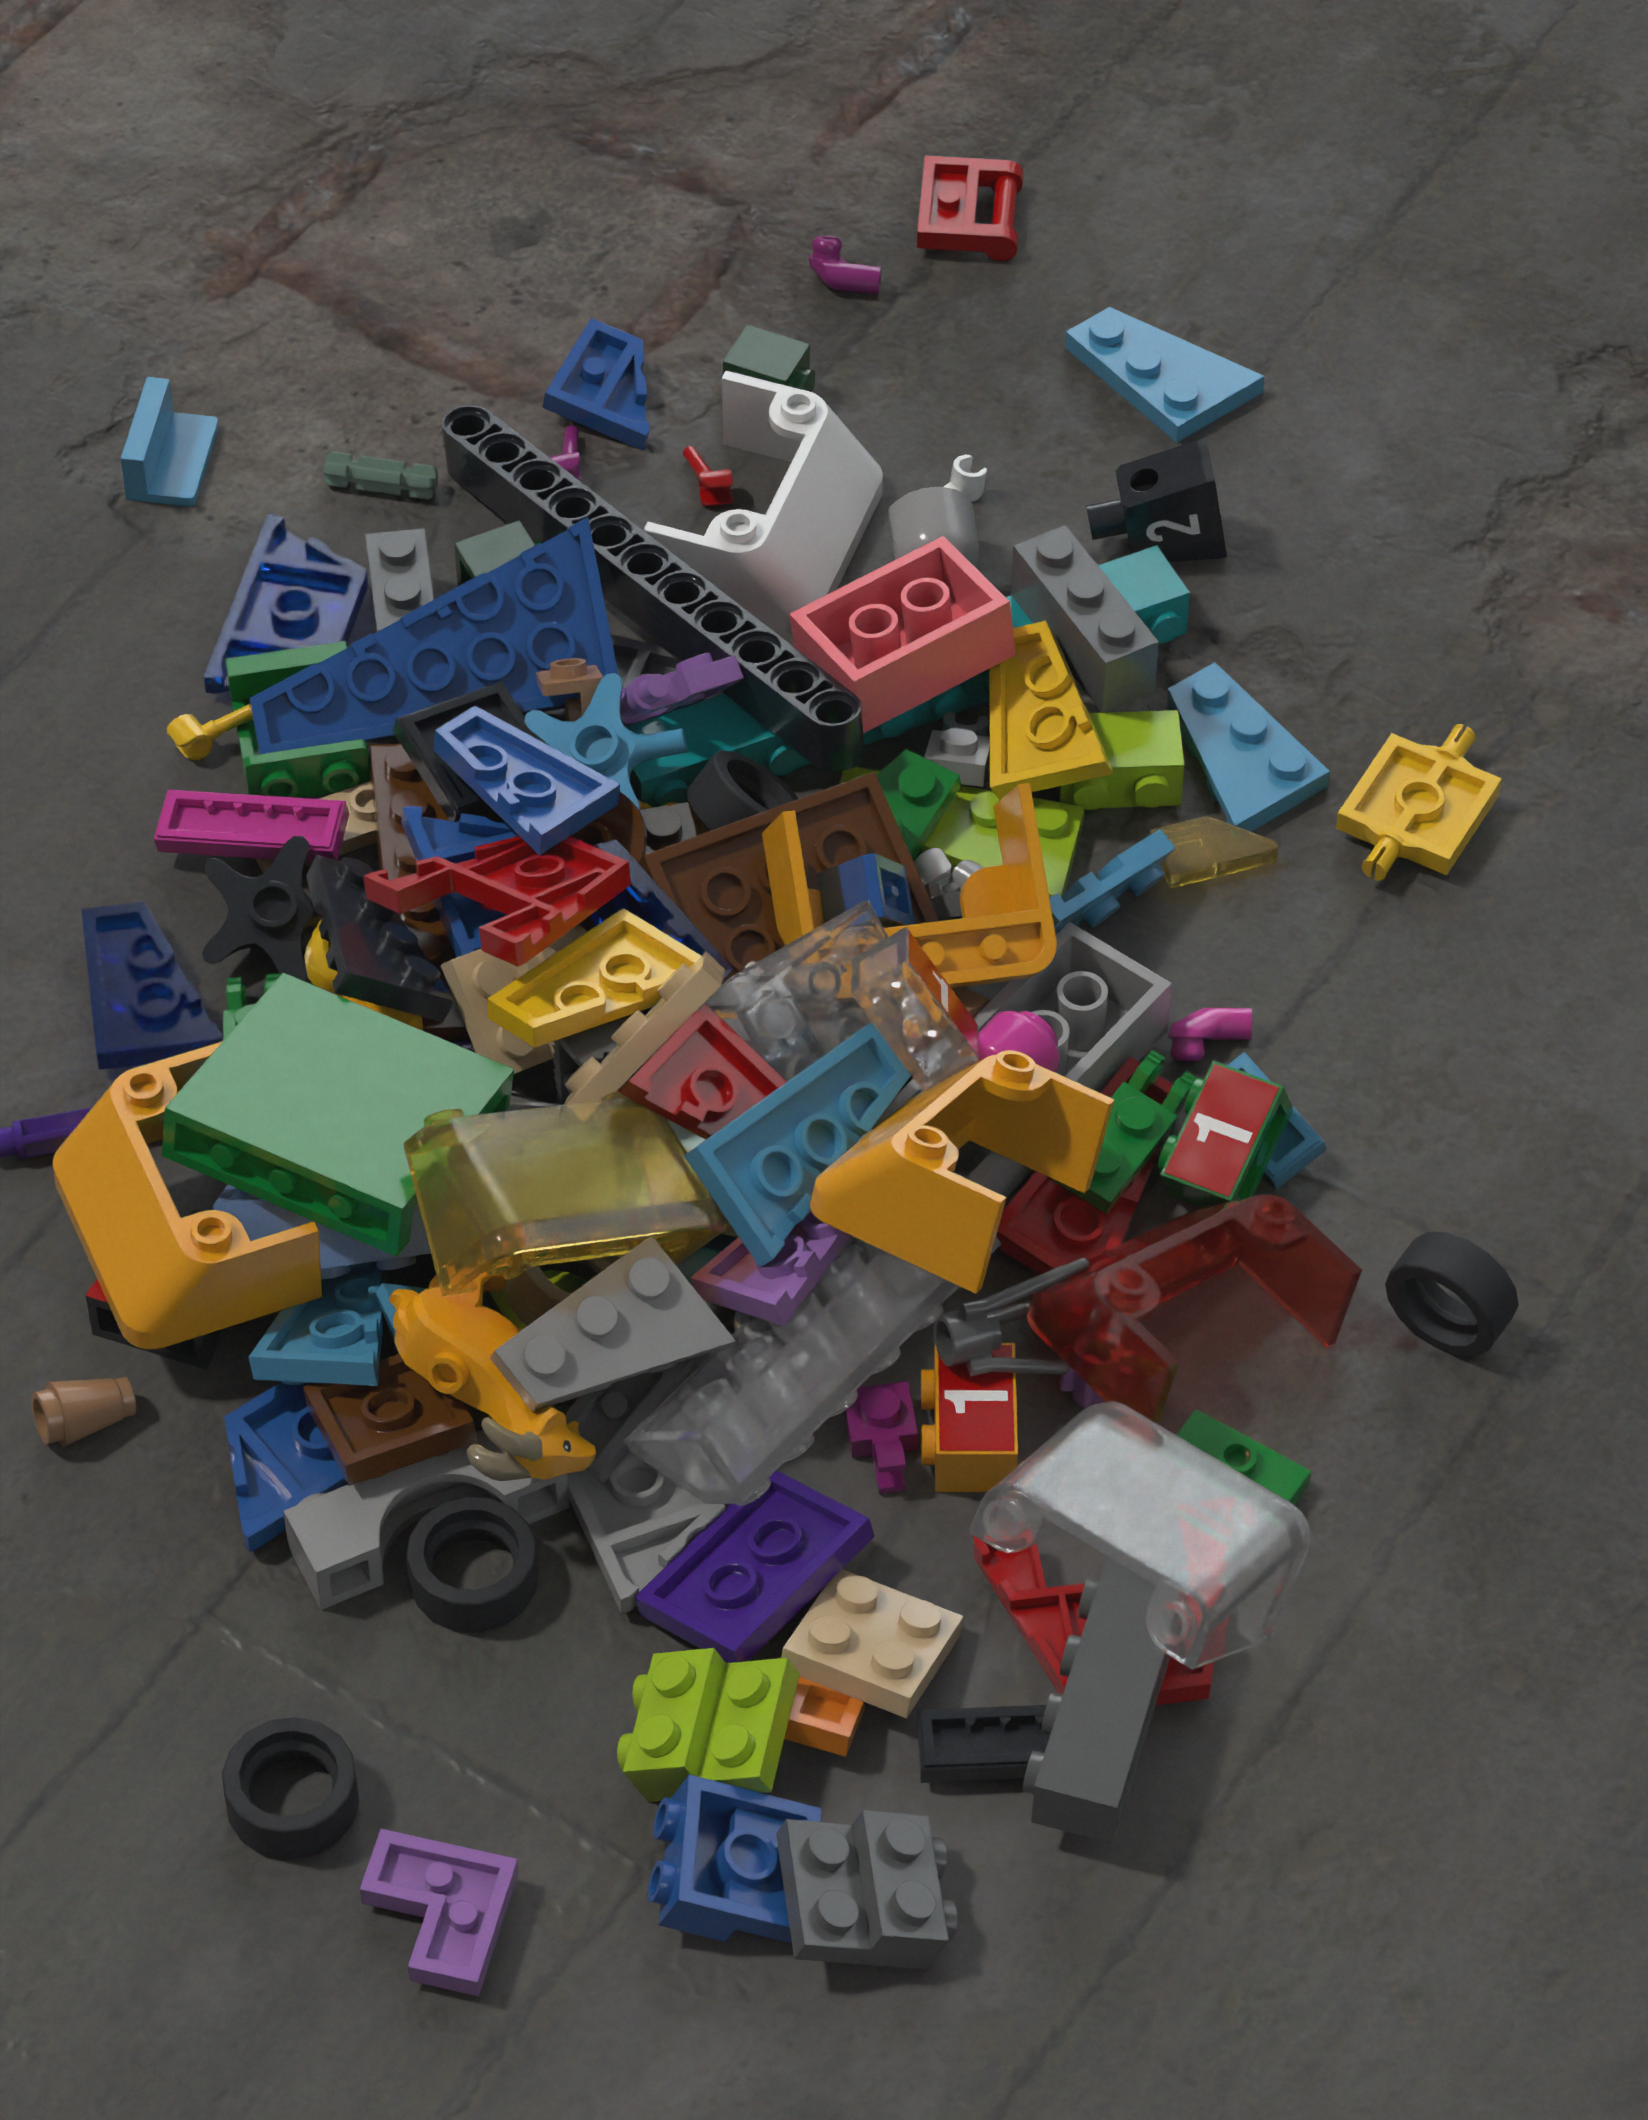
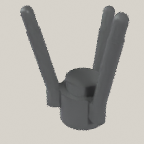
M1085 1258L1078 1259L984 1299L961 1303L959 1310L938 1314L934 1320L933 1333L936 1348L943 1363L949 1367L966 1364L970 1376L989 1372L1067 1374L1070 1367L1064 1361L992 1357L991 1351L998 1350L1001 1347L1002 1333L1000 1325L1041 1312L1044 1309V1302L1040 1299H1035L1006 1308H999L1086 1271L1090 1265L1089 1261Z

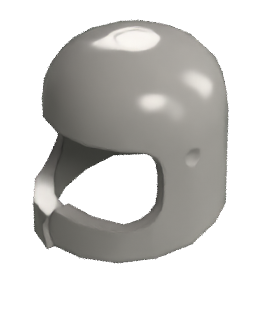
M945 487L922 488L907 493L889 507L888 522L894 560L944 536L977 568L979 544L973 504L967 495L956 489Z

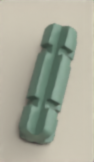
M335 451L328 453L323 473L324 483L328 486L348 489L349 483H353L356 490L402 496L403 491H408L410 498L423 500L433 499L436 493L438 472L437 468L433 465L413 463L412 468H406L407 463L405 461L360 455L357 461L352 460V454Z

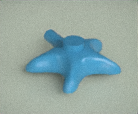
M616 673L606 674L600 680L590 705L583 716L575 722H563L539 710H531L526 714L524 721L535 736L552 748L619 783L620 792L633 801L638 809L639 803L630 784L632 770L640 763L650 759L687 752L683 728L643 735L636 734L623 725L620 713L623 686L621 677Z

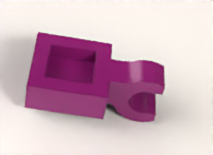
M908 1381L842 1389V1408L852 1458L872 1456L879 1494L906 1491L903 1470L906 1469L904 1452L918 1450V1429Z

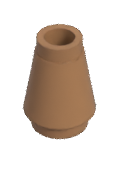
M124 1376L116 1379L103 1378L47 1382L45 1390L32 1393L31 1408L34 1423L42 1442L46 1445L58 1442L62 1447H65L119 1422L125 1417L135 1415L136 1401L130 1381Z

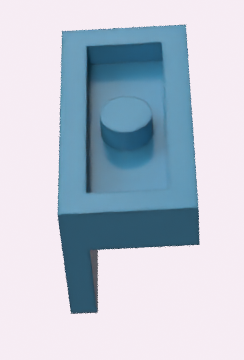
M146 378L120 458L126 500L192 507L196 504L219 430L218 419L213 416L174 412L170 379Z

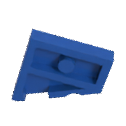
M591 318L547 388L542 408L643 451L647 445L650 431L649 422H646L645 410L647 387L646 377L643 375L645 361L643 340Z

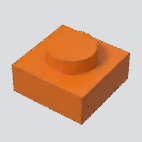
M799 1676L784 1739L846 1757L864 1713L866 1702Z

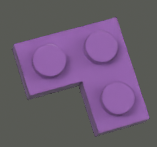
M380 1829L360 1887L361 1903L424 1917L408 1964L409 1981L479 1996L519 1874L518 1859Z

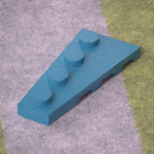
M875 1021L861 1028L684 1155L759 1267L776 1257L785 1245L784 1240L797 1223L803 1221L811 1210L809 1205L817 1176L871 1130L911 1076Z

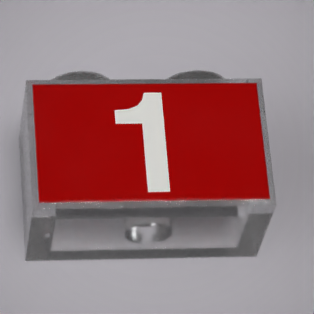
M907 927L851 959L852 996L923 1092L979 1061L977 1023Z

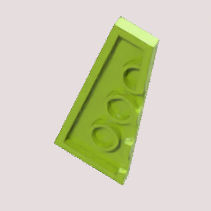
M854 767L843 771L840 784L874 771L877 774L879 771ZM961 785V788L920 852L923 853L932 848L941 849L951 863L950 872H953L954 868L964 860L975 861L984 868L1003 865L993 808L1000 799L992 790ZM1033 798L1049 898L1057 893L1061 897L1065 893L1084 824L1085 807Z

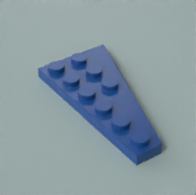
M588 517L570 526L568 530L542 544L538 543L525 550L518 557L486 574L482 573L402 616L400 620L374 634L370 633L357 640L350 647L318 664L314 663L251 697L250 707L259 754L363 739L366 743L397 738L392 731L396 718L501 681L523 715H526L531 710L546 712L565 708V699L574 698V693L543 696L537 686L536 672L550 670V663L557 660L570 658L585 659L587 666L596 665L603 677L610 673L618 674Z

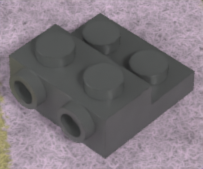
M862 1810L852 1825L786 1819L776 1833L794 1959L927 1970L945 1945L953 1939L957 1927L956 1905L951 1899H942L939 1879L943 1876L946 1868L947 1848L943 1838L932 1837L928 1816Z

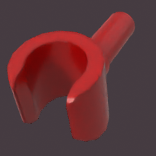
M694 446L686 447L683 451V456L698 480L702 506L733 504L731 469L711 471Z

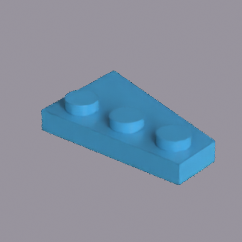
M1215 662L1168 688L1167 706L1169 710H1178L1181 735L1191 756L1198 758L1207 777L1206 786L1213 801L1219 802L1227 818L1226 827L1233 842L1328 788L1330 771Z
M1159 829L1117 855L1096 876L1092 872L1076 881L1072 888L1061 897L1058 893L1050 897L1055 934L1057 935L1068 922L1078 926L1086 921L1091 928H1094L1121 906L1116 898L1131 889L1137 897L1156 884L1166 874L1160 865L1176 849L1164 832Z
M376 1261L350 1265L351 1272L335 1278L321 1279V1298L281 1310L249 1355L253 1379L281 1381L287 1385H300L312 1382L378 1386L384 1316L376 1291L382 1283H387V1270L377 1269Z

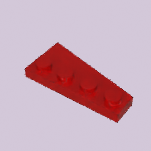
M1129 1057L1100 1093L1111 1098L1123 1082L1129 1083L1141 1063ZM1159 1076L1144 1094L1162 1105L1173 1084ZM1162 1144L1108 1214H1105L1059 1185L1052 1178L1035 1171L1003 1210L994 1246L1038 1275L1081 1258L1087 1259L1090 1265L1086 1271L1072 1276L1055 1286H1071V1288L1076 1289L1080 1293V1302L1097 1305Z

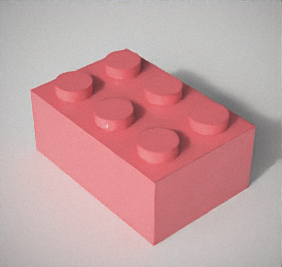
M944 536L789 614L794 647L853 692L861 701L863 734L1016 655L1010 601Z

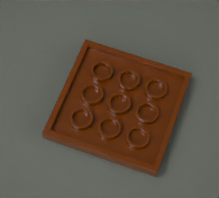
M875 771L645 854L641 860V865L673 939L701 956L708 952L725 969L722 984L734 976L743 985L750 978L742 969L752 960L757 963L771 980L781 997L785 1014L782 1033L774 1044L769 1047L776 1056L774 1061L873 1021L889 1020L895 995L844 1002H828L815 996L807 987L777 929L763 844V831L782 812L795 810L808 889L819 890L817 873L859 856L876 853L906 866L914 924L939 921ZM941 1006L940 1010L946 1012Z

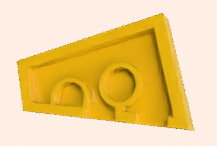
M623 908L487 998L488 1019L535 1048L631 1015L637 1010L643 1011L654 1007L662 998L657 992L660 986L682 964L685 963L691 968L701 955Z

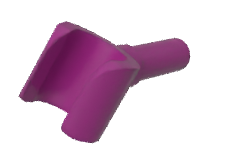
M568 426L564 433L562 454L548 457L582 482L579 468L580 454L577 452L579 430L575 426Z

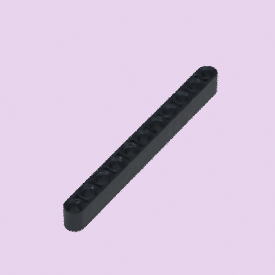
M463 405L451 409L443 416L441 426L447 470L455 481L508 523L520 520L532 541L540 540L544 543L588 517L605 600L682 661L704 653H710L713 662L735 655L744 678L724 690L723 693L816 767L825 771L840 772L854 768L862 761L865 755L861 701L853 692L492 412L477 405Z

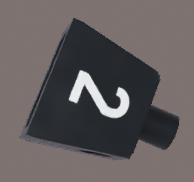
M1206 439L1196 440L1120 465L1115 471L1120 499L1086 505L1092 540L1127 534L1131 554L1157 545L1168 562L1227 557L1216 483Z

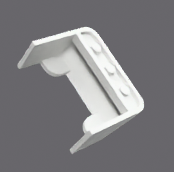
M725 371L722 377L723 445L791 462L766 515L741 509L723 512L711 521L704 536L647 522L644 531L766 626L792 633L790 613L837 590L881 499L882 469L820 396L809 391Z

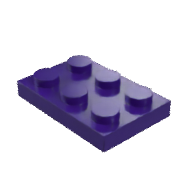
M769 1467L634 1597L639 1614L701 1649L715 1648L726 1663L749 1661L875 1537L870 1518Z

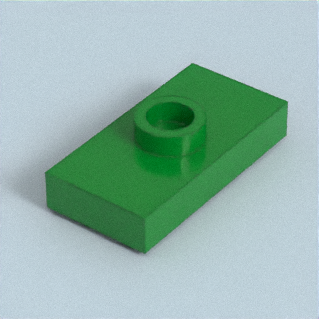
M1195 1409L1162 1452L1160 1458V1469L1225 1504L1235 1503L1239 1512L1274 1531L1307 1489L1311 1478V1470L1198 1409Z

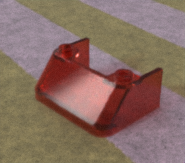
M1257 1195L1189 1211L1089 1259L1090 1265L1086 1271L1034 1293L1028 1308L1027 1319L1032 1330L1063 1361L1067 1362L1144 1440L1155 1436L1180 1363L1141 1324V1322L1154 1315L1159 1303L1239 1265L1327 1348L1337 1341L1362 1269L1287 1200L1275 1195Z

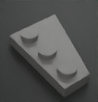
M651 1235L497 1348L490 1359L533 1412L608 1388L612 1383L646 1372L652 1374L674 1367L676 1363L706 1353L709 1356L728 1350L736 1340Z

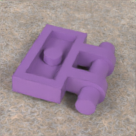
M704 653L678 663L676 671L665 675L642 674L635 678L622 690L620 713L623 725L628 727L715 697L744 678L736 656L733 655L713 662L710 653Z

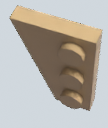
M705 952L691 968L685 963L682 964L657 990L662 996L659 1002L645 1016L637 1010L612 1035L611 1039L617 1046L602 1062L599 1063L592 1056L569 1078L565 1085L572 1093L567 1097L563 1108L583 1126L720 988L725 969L708 952Z

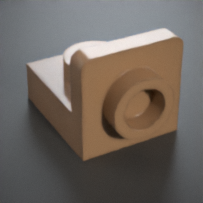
M580 658L557 660L550 663V670L536 672L537 686L543 696L574 693V698H568L564 701L566 722H575L583 716L590 705L600 680L603 678L596 665L587 666L586 660Z

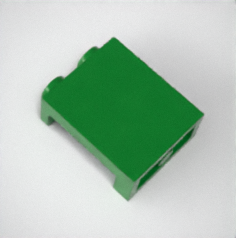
M346 641L225 659L233 712L250 704V698L314 663L318 664L346 649ZM253 719L236 727L248 795L308 798L334 794L371 781L366 741L363 739L259 754Z

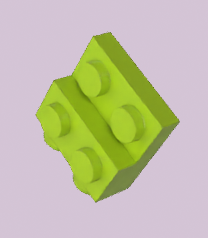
M715 1648L653 1654L648 1674L637 1676L633 1684V1702L638 1714L633 1733L623 1734L618 1742L617 1758L622 1772L647 1802L662 1801L665 1797L671 1798L689 1774L760 1793L772 1792L800 1675L799 1671L789 1658L726 1663Z

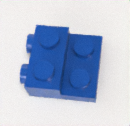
M689 1774L671 1798L665 1797L662 1799L654 1819L653 1837L656 1840L665 1842L664 1860L656 1862L649 1879L647 1891L648 1901L660 1904L658 1925L726 1942L736 1929L792 1943L776 1833L786 1819L820 1822L821 1808Z

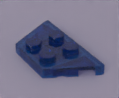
M268 513L203 676L205 692L211 694L229 692L225 660L228 658L346 641L347 646L369 587L367 570L347 557L333 554L329 546L313 536H310L306 541L286 530L284 518L277 514Z

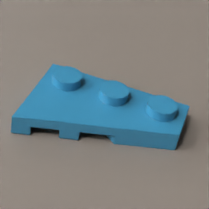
M1111 307L1066 331L1065 348L1176 443L1263 393L1264 375Z

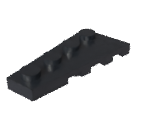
M316 855L306 874L314 910L324 916L319 925L321 938L331 942L326 959L328 967L338 971L332 982L334 992L339 995L444 1022L455 1000L440 979L439 970L429 962L419 947L417 936L406 927L399 914L366 898L363 876L374 872V870L354 858L344 857L341 861Z

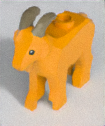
M490 1247L478 1257L452 1264V1266L449 1261H445L439 1272L429 1283L428 1288L421 1293L407 1289H396L391 1293L389 1302L396 1310L393 1316V1326L396 1329L394 1343L404 1363L426 1379L437 1391L450 1394L468 1405L487 1413L491 1417L484 1418L481 1426L487 1437L497 1447L505 1451L506 1455L491 1452L479 1444H472L467 1450V1457L479 1472L492 1480L498 1481L526 1478L547 1480L567 1473L584 1471L591 1465L596 1455L595 1446L580 1436L578 1432L579 1423L572 1421L566 1425L565 1414L553 1408L554 1405L532 1412L490 1359L497 1348L522 1331L496 1310L482 1306L484 1292L503 1291L505 1289V1284L514 1264L512 1261Z

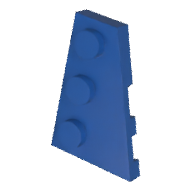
M473 706L435 730L433 750L539 856L618 805L619 783L477 706Z

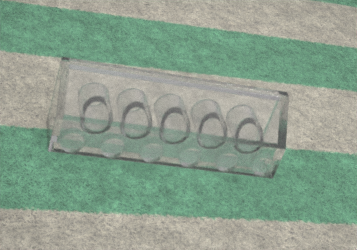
M850 1236L786 1326L751 1316L732 1334L736 1342L730 1349L712 1354L624 1442L632 1453L704 1504H737L738 1506L749 1504L767 1491L771 1484L769 1477L785 1461L800 1456L813 1444L815 1440L813 1433L829 1417L842 1413L858 1398L856 1390L872 1374L883 1371L899 1358L901 1354L899 1347L915 1331L926 1328L941 1316L944 1310L942 1304L957 1289L962 1287L854 1236ZM997 1236L995 1238L992 1253L1001 1245V1242L999 1241Z

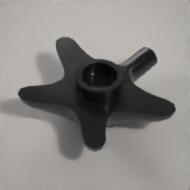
M294 836L289 839L264 874L256 878L241 875L220 859L211 858L206 861L204 865L205 873L224 898L229 911L220 930L204 947L202 955L205 962L214 965L235 952L250 948L263 951L272 960L280 974L286 973L302 981H307L301 941L304 936L315 930L319 921L324 916L315 912L312 900L302 889V871L309 850V842L303 836Z

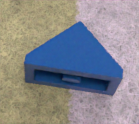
M872 853L859 856L817 873L826 935L914 924L906 866Z

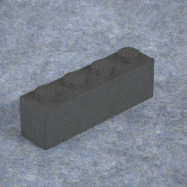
M1107 1554L1100 1579L1087 1578L1078 1610V1618L1086 1620L1081 1637L1070 1634L1067 1639L1060 1666V1675L1068 1677L1063 1694L1051 1692L1043 1717L1041 1733L1050 1735L1045 1753L1032 1751L1024 1777L1023 1792L1033 1794L1032 1823L1114 1844L1184 1614L1188 1574Z

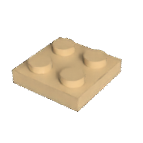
M842 1569L827 1583L783 1647L781 1658H789L802 1678L907 1719L959 1639L964 1616Z

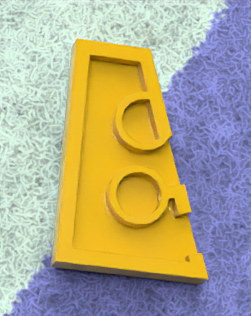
M1046 621L1013 628L1016 655L989 668L990 788L998 799H1002L1017 784L1030 783L1031 792L1114 774L1056 635Z

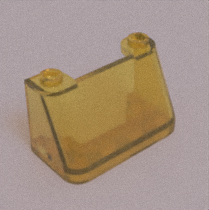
M618 1091L610 1093L600 1101L472 1116H464L462 1109L442 1110L427 1116L423 1120L425 1127L403 1143L442 1296L474 1292L478 1288L475 1278L483 1272H487V1275L503 1273L504 1279L518 1277L531 1266L623 1255L650 1236H653L673 1263L678 1265L725 1229L720 1208L684 1157L687 1151L667 1119L620 1094Z

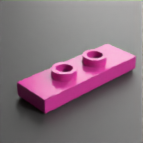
M167 790L154 842L158 852L275 860L289 839L294 836H303L309 842V850L305 862H313L316 855L338 860L350 813L346 801Z

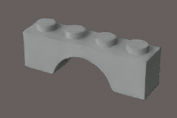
M484 1430L476 1432L477 1442L472 1444H479L491 1452L506 1455L505 1451L497 1447L487 1437ZM469 1444L444 1455L435 1456L394 1470L378 1478L369 1479L351 1486L345 1485L326 1494L316 1493L304 1498L296 1506L283 1511L288 1548L318 1606L323 1610L383 1585L384 1562L391 1544L403 1530L420 1520L438 1505L463 1497L491 1498L513 1507L531 1524L570 1508L568 1475L564 1474L547 1480L534 1478L510 1481L492 1480L484 1476L470 1463L467 1457V1450L472 1444Z

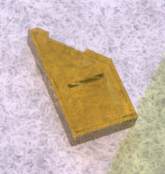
M1210 816L1150 830L1151 835L1161 829L1176 848L1160 865L1166 873L1164 877L1170 889L1277 862L1279 848L1274 840Z

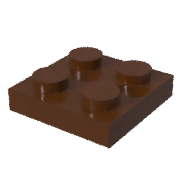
M400 1354L380 1360L378 1386L313 1383L303 1387L307 1408L349 1486L381 1477L394 1470L435 1456L444 1455L454 1449L477 1442L474 1421L463 1401L450 1394L437 1391L426 1379L409 1368L404 1363Z

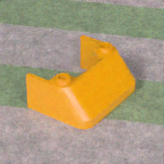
M1030 783L1017 784L993 806L1003 865L979 869L967 878L960 891L962 919L826 935L820 891L808 889L795 810L782 812L763 831V844L777 929L809 990L818 998L828 1002H844L930 991L909 962V931L951 988L1026 979L1035 976L1045 969L1055 956L1057 941Z
M222 1042L136 1067L122 1073L58 1148L53 1158L56 1188L124 1338L139 1348H164L322 1297L319 1230L314 1221L250 1241L242 1223L235 1216L227 1212L207 1210L181 1218L147 1146L148 1143L163 1139L165 1107Z
M1006 1050L997 1055L988 1056L910 1098L819 1174L815 1180L809 1205L810 1209L822 1222L976 1294L983 1286L1007 1197L953 1173L959 1156L958 1149L968 1141L974 1142L1085 1193L1090 1189L1115 1100L1035 1064V1061L1024 1053Z

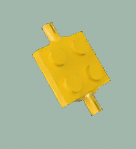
M1456 724L1441 747L1417 744L1391 733L1339 810L1336 823L1337 830L1375 846L1361 865L1362 871L1367 877L1371 878L1375 872L1374 880H1383L1397 857L1409 859L1444 875L1449 873L1500 795L1502 778L1474 767L1463 758L1476 740V735L1470 727L1467 726L1463 733L1464 725Z

